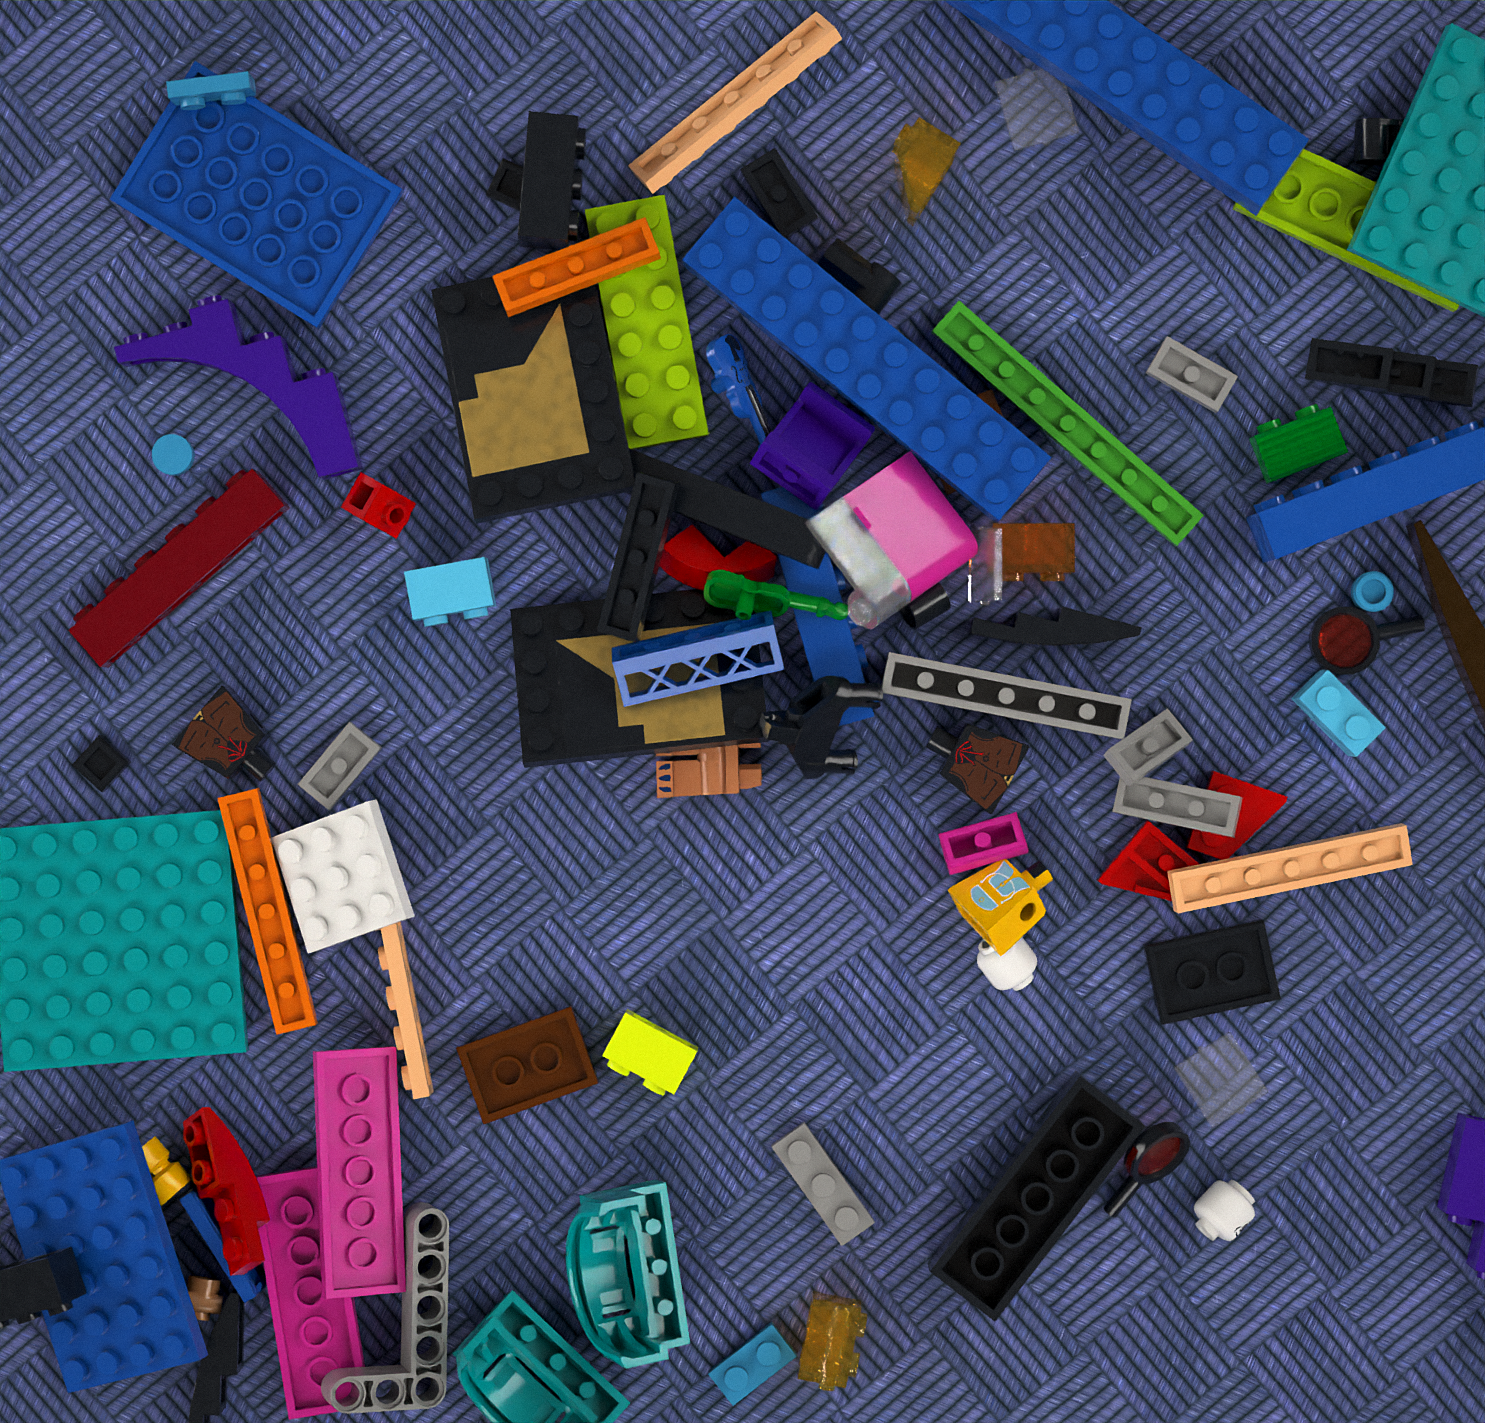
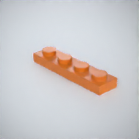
M646 217L495 274L492 277L507 316L511 317L659 260L661 256Z

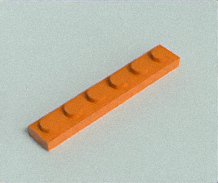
M256 788L217 798L276 1035L317 1025L318 1021L276 853L271 841V833L260 789Z

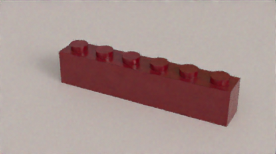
M242 469L225 484L228 487L225 493L218 499L211 496L195 510L198 516L187 526L181 523L173 528L164 538L168 542L156 553L153 550L145 553L135 562L134 566L137 570L126 580L122 576L117 578L103 591L106 597L95 607L92 603L88 604L73 617L76 624L68 631L100 667L109 668L290 509L289 505L259 471L251 469L246 472Z

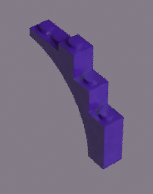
M221 295L203 298L197 301L199 307L188 309L192 326L187 327L186 322L173 323L163 327V334L148 337L147 333L133 334L123 338L125 344L114 347L118 363L125 367L153 362H186L220 369L238 377L268 396L290 419L309 450L319 478L327 480L363 470L338 376L333 372L326 373L325 368H319L302 373L303 380L297 381L286 339L280 335L274 337L273 332H264L251 336L249 338L251 343L245 345L235 304L229 299L222 300Z
M1458 1112L1437 1208L1448 1214V1221L1457 1224L1472 1226L1473 1220H1476L1466 1264L1477 1271L1478 1278L1484 1280L1485 1118Z

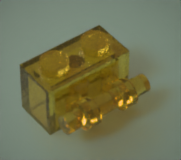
M813 1291L797 1370L798 1379L819 1383L818 1388L834 1391L835 1386L846 1388L848 1377H856L860 1353L853 1352L856 1337H864L867 1322V1313L861 1312L860 1300Z

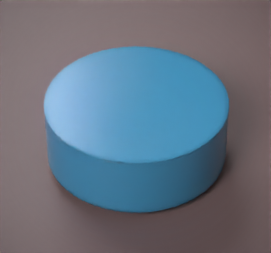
M168 434L159 438L154 444L152 460L156 468L161 472L177 476L187 472L193 465L195 458L194 449L191 443L184 437Z
M1370 571L1363 573L1352 583V601L1359 609L1365 612L1381 611L1393 599V584L1381 572Z

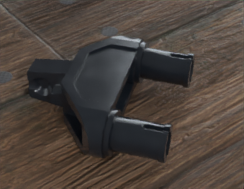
M825 676L816 680L794 696L787 710L762 712L758 727L762 730L766 740L778 741L779 744L787 746L805 779H818L824 773L853 775L855 773L854 768L858 766L856 751L854 749H830L843 713L849 707L878 709L881 704L874 701L883 700V690L881 685L875 682L850 683L843 676Z

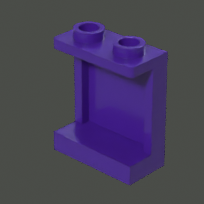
M809 382L777 427L762 442L749 464L817 511L875 431V427L864 420L862 416L854 413L833 398L828 392Z

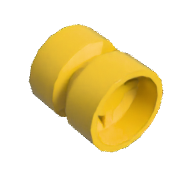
M154 1136L142 1146L160 1205L162 1206L189 1183L192 1177L179 1162H169L170 1152Z

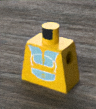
M1003 859L953 885L948 889V892L960 915L1002 956L1045 915L1046 909L1037 891L1050 883L1053 878L1039 860L1020 873L1007 859Z

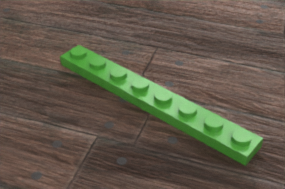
M958 301L932 330L931 333L1175 547L1179 545L1204 516L961 301Z

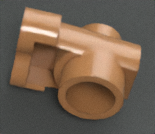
M189 1275L187 1289L197 1320L209 1321L211 1313L220 1315L223 1296L219 1294L221 1280Z

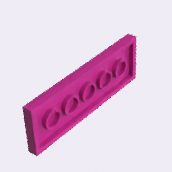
M396 1047L313 1051L322 1297L324 1299L406 1292Z
M317 1166L258 1175L256 1178L265 1199L270 1221L258 1228L265 1258L263 1262L288 1418L290 1420L339 1412L322 1395L321 1384L323 1378L331 1370L365 1367L354 1297L324 1299L322 1297ZM351 1382L342 1383L337 1388L336 1399H344L349 1395L352 1387Z

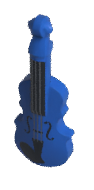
M726 334L709 342L706 348L707 359L715 373V378L711 380V387L717 394L727 391L726 396L730 400L734 414L739 418L750 419L760 443L758 445L759 449L772 430L762 409L761 396L750 377L747 368L748 362L741 343L732 334Z

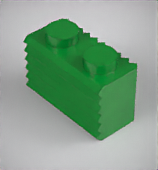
M1314 404L1294 412L1297 420L1282 425L1280 419L1277 418L1256 427L1259 434L1249 438L1266 484L1348 453L1331 407L1320 410L1318 404Z

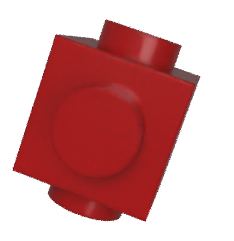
M360 472L341 508L397 539L402 528L409 521L410 514L416 503Z

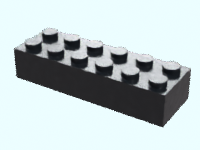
M1075 1070L928 1261L929 1271L993 1321H996L1146 1126L1140 1119Z

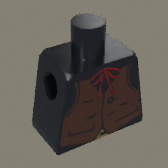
M221 685L172 743L178 750L228 779L235 778L245 768L261 782L276 765L270 757L260 750L261 746L270 737L269 731L229 685Z
M966 723L958 737L937 726L925 746L946 758L938 774L990 814H993L1030 746Z

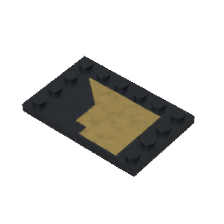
M493 277L431 289L476 523L632 491L635 475L597 285H591L511 317L507 316Z
M700 589L654 593L651 596L640 641L736 619V612L732 609L718 608L710 605L704 598V591ZM605 599L510 609L524 768L769 742L758 727L762 712H766L762 675L624 707L612 664V647L633 642L597 631ZM759 644L752 645L745 655L746 658L755 663H761ZM741 648L735 649L734 651H736L737 653H739V651L741 650ZM723 653L711 655L705 666L719 673L727 671L734 659ZM697 658V659H693V660L699 662L701 658ZM679 662L671 664L665 676L680 682L687 680L694 669ZM740 663L738 668L744 667L745 665ZM661 667L654 668V670L659 671ZM643 672L625 675L630 693L646 690L654 679ZM700 673V674L698 675V677L705 676V675L702 674V673ZM660 682L657 687L663 686L665 684Z

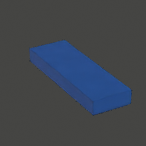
M197 1187L192 1189L179 1200L241 1299L246 1303L257 1296L266 1287L267 1283L256 1267L244 1275L230 1276L228 1263L223 1255V1240L219 1222L214 1215L213 1198L199 1199Z

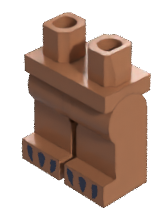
M761 743L656 754V756L697 755L696 760L656 761L657 798L737 794L741 792V789L761 786L762 764H740V748H761Z

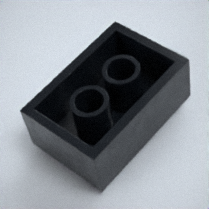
M529 111L518 226L520 247L560 250L569 246V240L577 241L579 210H572L573 200L581 201L583 176L582 169H576V160H584L586 148V128H579L578 116Z

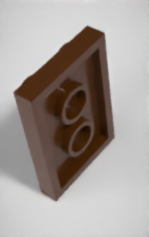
M572 1005L456 1047L483 1125L599 1083Z

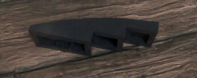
M1312 338L1305 379L1375 393L1472 407L1479 366L1437 360L1434 356L1395 352L1392 348Z
M1062 606L1058 609L1055 621L1017 612L1015 613L1012 627L974 617L972 618L968 634L1012 643L1059 646L1096 644L1140 635L1142 627Z
M236 1289L228 1296L211 1331L206 1346L208 1356L202 1359L197 1373L189 1413V1423H210V1415L219 1416L226 1408L227 1375H237L243 1368L245 1303Z

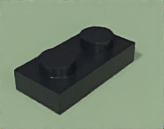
M776 148L740 169L775 229L786 239L818 220V216Z

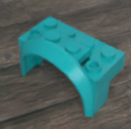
M651 1180L579 1195L581 1205L570 1224L567 1235L566 1270L573 1305L585 1334L594 1347L603 1354V1357L610 1359L625 1369L669 1359L667 1349L690 1344L666 1182ZM616 1225V1227H611V1228L601 1229V1230H597V1231H592V1230H594V1229H599V1228H604V1227H609V1226ZM624 1235L626 1236L628 1242V1249L635 1289V1300L633 1298L628 1278L625 1258ZM631 1309L629 1314H624L606 1319L603 1316H601L608 1313Z
M513 1290L505 1294L452 1353L456 1357L457 1373L462 1387L476 1407L491 1423H554L564 1411L565 1417L560 1423H613L630 1404L616 1388ZM504 1354L500 1358V1360L491 1368V1370L484 1376V1372L499 1357V1355ZM515 1357L526 1364L560 1397L561 1401L542 1386Z

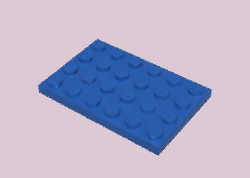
M194 61L184 79L215 76L217 74ZM253 96L246 97L245 103L237 105H223L221 100L205 102V108L197 110H182L181 105L176 106L170 100L110 200L320 329L398 203L404 190Z
M133 1120L0 1159V1182L25 1259L72 1246L87 1292L72 1300L73 1308L65 1312L49 1316L48 1310L42 1311L68 1393L199 1361L208 1356Z

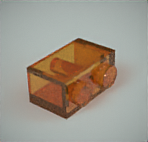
M993 523L990 525V574H1000V582H1024V574H1040V582H1064L1065 574L1075 572V523Z

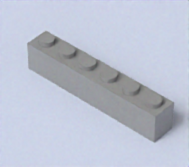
M891 652L887 653L881 683L884 694L1123 740L1132 699Z

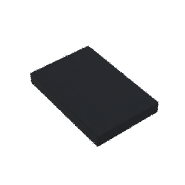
M1263 919L1143 944L1161 1025L1281 999Z

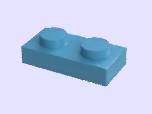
M248 71L166 82L168 98L176 106L181 105L182 110L202 109L206 107L205 102L221 100L223 105H237L245 103L248 96H256L255 80Z
M770 1322L708 1370V1375L732 1406H734L797 1357V1353L775 1324Z

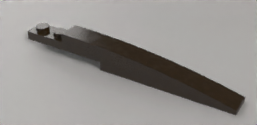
M1418 520L1406 526L1416 562L1449 653L1485 731V628L1423 522Z

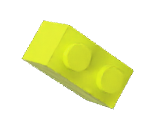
M627 1009L602 1056L609 1059L606 1065L624 1076H628L631 1071L645 1079L642 1085L664 1096L666 1091L675 1094L698 1051V1047Z

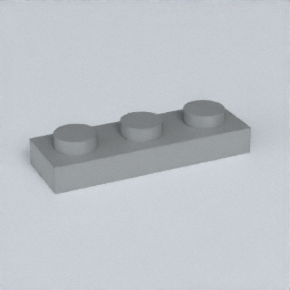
M1120 777L1112 812L1235 838L1243 798L1143 777L1128 787Z
M805 1122L771 1145L841 1246L875 1223L870 1213Z

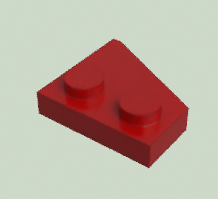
M1211 771L1206 790L1243 798L1235 838L1191 829L1185 847L1221 860L1228 859L1286 803L1288 797L1216 771Z
M1146 820L1096 880L1103 885L1172 901L1167 871L1199 865V863L1150 821Z

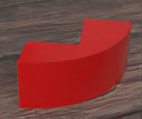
M692 524L664 545L660 567L681 583L704 591L707 575L715 570H726L738 575H744L746 579L752 581L766 582L774 577L777 557L770 550L747 541L724 557Z

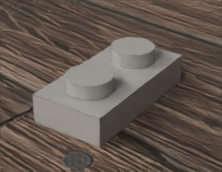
M1168 336L1165 337L1145 372L1147 375L1214 413L1219 411L1238 377Z
M1167 708L1129 734L1124 740L1122 739L1109 748L1103 756L1126 785L1130 787L1187 747L1193 739Z
M349 722L297 785L326 809L331 810L382 747L355 724Z

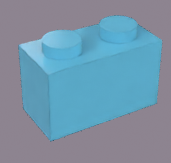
M486 557L404 572L412 619L415 621L423 620L424 627L448 623L447 615L463 613L464 620L488 616L487 608L497 606L489 562Z
M1328 669L1319 670L1291 698L1347 756L1357 757L1386 728Z

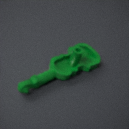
M726 570L710 572L707 575L704 587V598L710 605L718 608L732 609L736 612V617L741 620L751 619L753 610L756 613L771 610L772 616L778 617L783 615L789 607L816 613L817 617L827 615L836 620H843L849 614V607L845 603L837 602L833 604L822 596L816 597L789 591L784 586L752 581L746 579L744 575H738Z

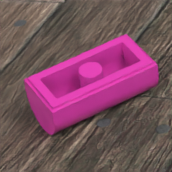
M1017 812L938 834L949 875L989 865L1003 859L1028 854V846Z

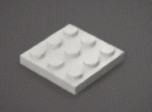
M377 799L364 802L271 837L308 953L322 950L415 917Z

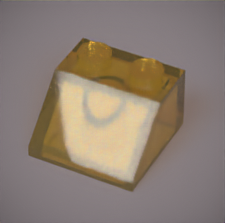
M918 117L913 127L907 123L896 138L893 144L895 146L892 150L896 154L894 170L906 221L912 226L915 225L956 159L961 145L960 142Z

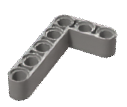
M419 1202L413 1204L407 1209L403 1219L406 1292H402L401 1365L338 1368L327 1373L321 1384L322 1395L332 1407L341 1413L429 1409L440 1404L445 1397L447 1382L449 1221L445 1213L429 1203ZM432 1214L434 1219L432 1227L427 1232L420 1233L418 1227L420 1220L425 1215ZM426 1255H432L433 1263L431 1268L425 1273H419L418 1264L421 1258ZM430 1295L432 1297L430 1309L425 1313L418 1314L417 1306L419 1301L423 1297ZM430 1336L432 1342L429 1350L423 1354H417L416 1348L419 1341L424 1337ZM430 1377L431 1384L429 1389L424 1394L417 1395L416 1385L423 1378ZM384 1380H391L390 1391L385 1396L376 1397V1388L379 1383ZM351 1382L352 1387L349 1395L344 1399H336L337 1388L342 1383Z

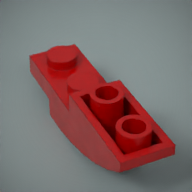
M202 1107L183 1121V1138L188 1146L192 1163V1179L197 1186L199 1199H214V1215L219 1222L223 1240V1255L228 1263L230 1276L244 1275L265 1261L258 1228L269 1222L270 1218L257 1178L237 1140L210 1107Z

